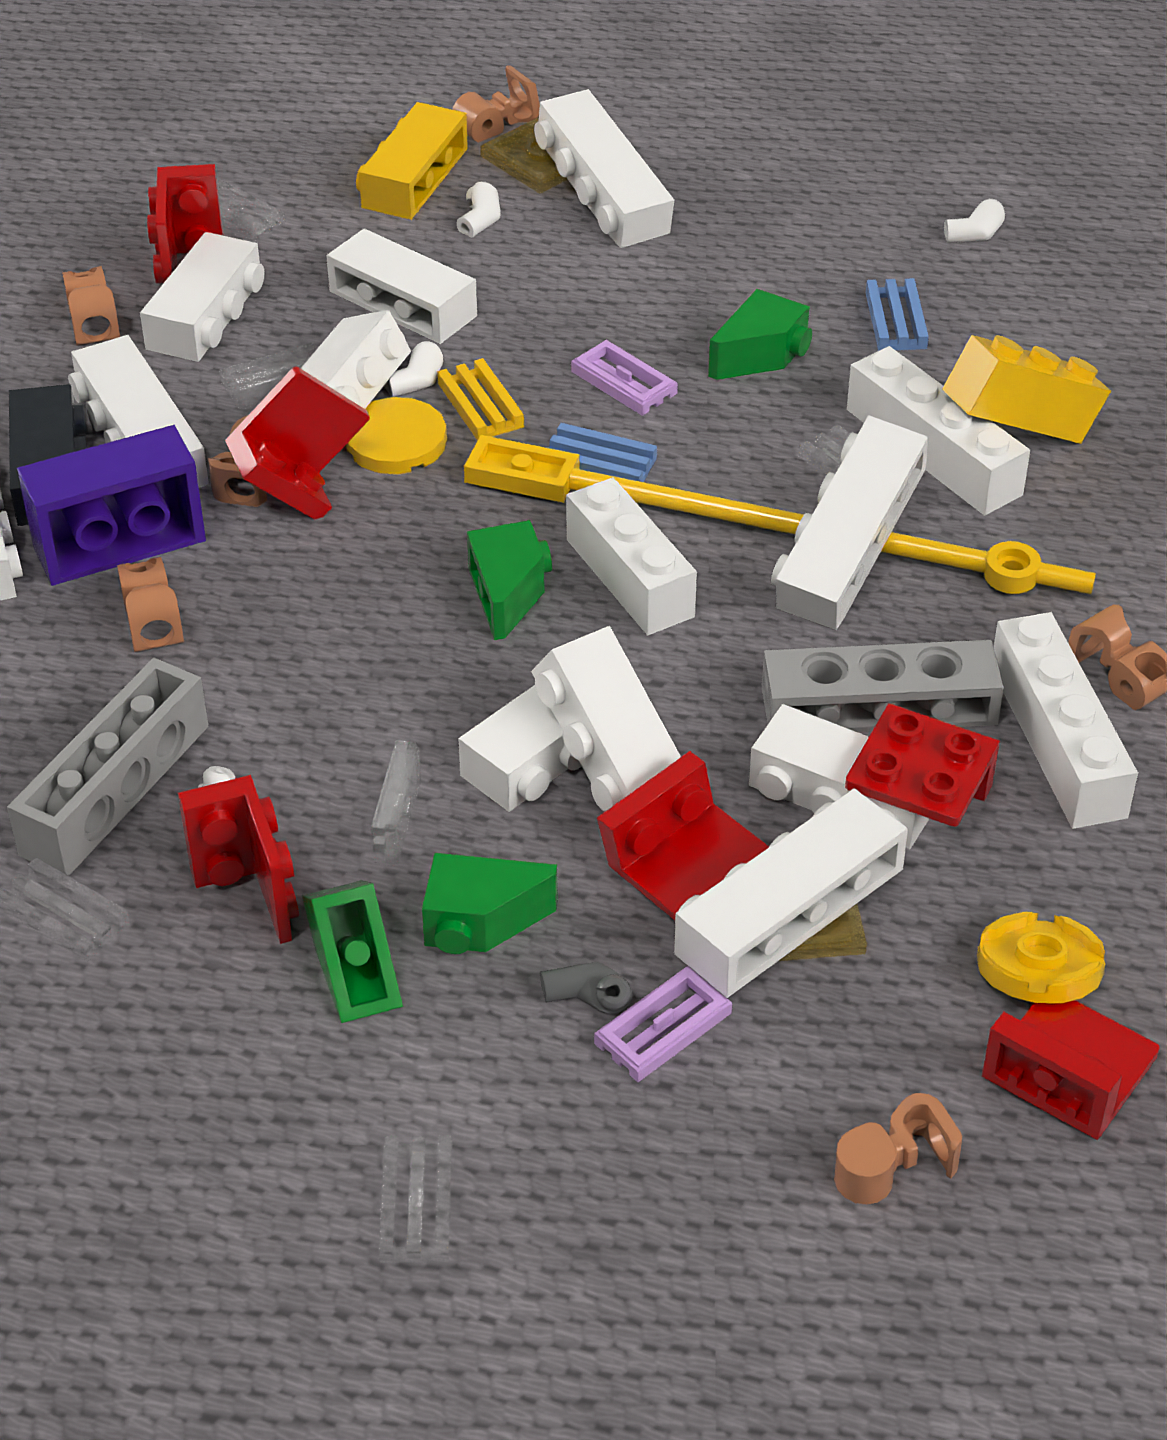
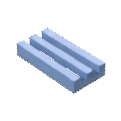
M886 279L885 287H878L876 280H867L866 297L878 351L888 346L894 350L927 349L928 332L915 279H905L904 287H897L895 279ZM900 297H905L915 339H909ZM881 298H888L897 338L895 340H889Z
M560 423L557 428V435H553L550 439V449L580 454V470L644 482L657 459L656 445L565 423Z

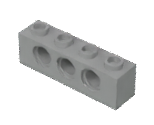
M991 640L764 650L762 693L767 724H769L781 705L784 704L855 732L873 731L887 704L890 703L958 727L998 725L1004 687Z
M153 657L7 806L18 856L67 878L209 727L201 677Z

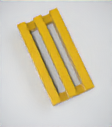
M483 358L474 360V369L469 370L465 363L457 365L456 374L451 375L447 369L437 371L438 385L477 441L480 435L493 437L524 428V414ZM476 379H479V380H480V382L482 383V385L485 387V389L487 390V392L490 394V396L492 397V399L495 401V403L497 404V406L500 408V410L502 411V413H503V414L505 415V417L507 418V421H505L504 417L501 415V413L499 412V410L496 408V406L494 405V403L491 401V399L489 398V396L486 394V392L484 391V389L481 387V385L479 384V382H478ZM463 383L492 425L487 426L458 386L459 384Z

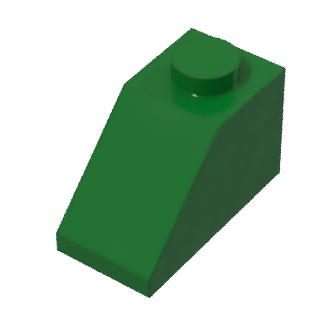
M756 289L710 339L708 377L719 380L785 369L796 355L804 356L812 340V329L808 328L810 306Z
M530 520L467 531L468 569L494 640L505 639L544 594V573L552 571V559L546 540L538 541Z
M434 853L422 906L424 946L437 947L449 954H461L466 951L487 952L554 913L558 903L557 864Z
M360 880L302 895L315 951L340 1022L345 1023L403 1007L374 884Z

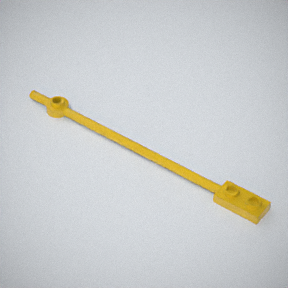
M480 435L464 465V483L564 503L566 494L569 493L570 489L579 490L614 477L637 503L796 534L799 522L804 515L580 470V454ZM891 532L881 550L884 553L983 572L985 580L991 587L1009 594H1020L1030 591L1036 584L1092 594L1096 573L1043 563L1039 553L1034 548L1016 541L1001 542L992 546L989 551Z

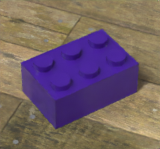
M175 424L17 468L33 547L51 586L112 569L119 564L133 563L206 541L195 461Z

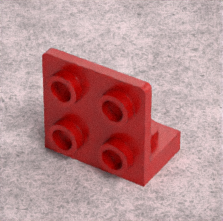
M215 164L157 167V186L148 187L150 214L147 215L149 243L155 244L156 255H153L156 284L164 283L177 267V254L189 253L205 232L224 236Z
M293 367L229 435L225 442L244 480L315 520L323 518L332 509V505L322 488L325 485V481L320 472L370 420V416L366 409L301 368Z
M888 703L846 776L845 788L849 791L855 788L869 798L956 827L960 824L973 798L985 801L993 784L1000 740Z
M691 751L684 754L597 817L609 867L673 920H675V915L681 906L689 898L704 894L724 880L729 871L736 865L748 863L769 848L766 843L713 803L706 763Z
M251 775L179 792L178 798L190 870L196 889L212 884L217 886L230 885L237 882L243 876L256 873L280 944L292 941L290 919L299 917V909L293 886L290 881L285 882L284 879L294 877V868L286 841L276 842L275 837L272 836L273 833L278 832V824L270 797L259 799Z
M1076 1000L1065 1003H1033L1021 1020L1003 1011L990 1028L982 1077L1098 1140L1157 1059L1160 1047L1154 1041Z

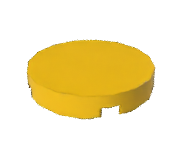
M390 397L374 400L369 403L365 409L370 416V420L345 445L347 452L349 451L353 455V460L359 466L377 473L403 474L411 472V467L419 466L422 463L426 467L440 457L445 451L447 427L442 414L430 404L413 398Z
M1020 912L997 919L986 926L981 934L977 950L979 972L991 986L1011 997L1034 1003H1065L1084 998L1098 988L1105 970L1103 942L1088 927L1069 917L1054 915V922L1037 921L1038 913Z

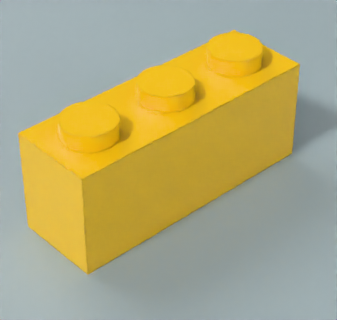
M417 102L407 115L398 121L396 128L387 139L381 141L377 151L367 163L362 164L356 177V188L360 191L361 208L412 220L468 149L466 113Z
M971 335L942 388L970 416L1079 444L1082 443L1111 393V390L1095 377L1098 370L1090 363L1073 356L1070 357L1068 362L1063 361L1052 352L1038 346H1034L1031 351L1024 350L1014 341L996 335L993 341Z

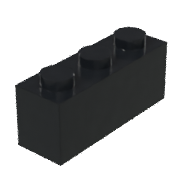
M71 384L9 390L10 493L17 526L29 525L17 468L88 448L86 437L78 436L88 434L84 404L74 403Z

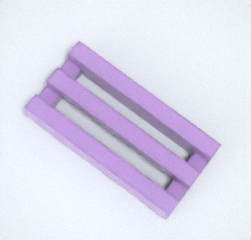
M608 340L603 341L571 361V372L642 416L649 412L651 405L657 407L662 404L665 396L671 398L677 394V382ZM604 357L612 363L616 364V368L604 362L600 358ZM632 375L647 383L653 388L648 389L644 385L635 381L634 379H632Z
M687 966L595 1032L594 1044L602 1051L607 1050L610 1052L612 1060L620 1067L624 1065L628 1068L629 1075L639 1082L729 1016L732 1012V1002ZM689 988L696 992L675 1009L669 1008L653 1020V1025L627 1044L621 1040L623 1036ZM709 1003L707 1006H705L704 1008H702L700 1011H698V1012H697L696 1014H694L692 1017H690L689 1019H687L685 1022H683V1023H682L681 1025H679L677 1028H675V1029L672 1030L670 1033H668L666 1036H664L662 1039H660L659 1041H657L655 1044H653L651 1047H649V1048H648L647 1050H645L643 1053H641L640 1055H638L641 1051H643L645 1048H647L648 1046H650L652 1043H654V1042H655L656 1040H658L660 1037H662L663 1035H665L667 1032H669V1031H670L671 1029H673L675 1026H677L678 1024H680L682 1021H684V1020H685L686 1018H688L690 1015H692L693 1013H695L697 1010H699V1009H700L701 1007H703L705 1004Z

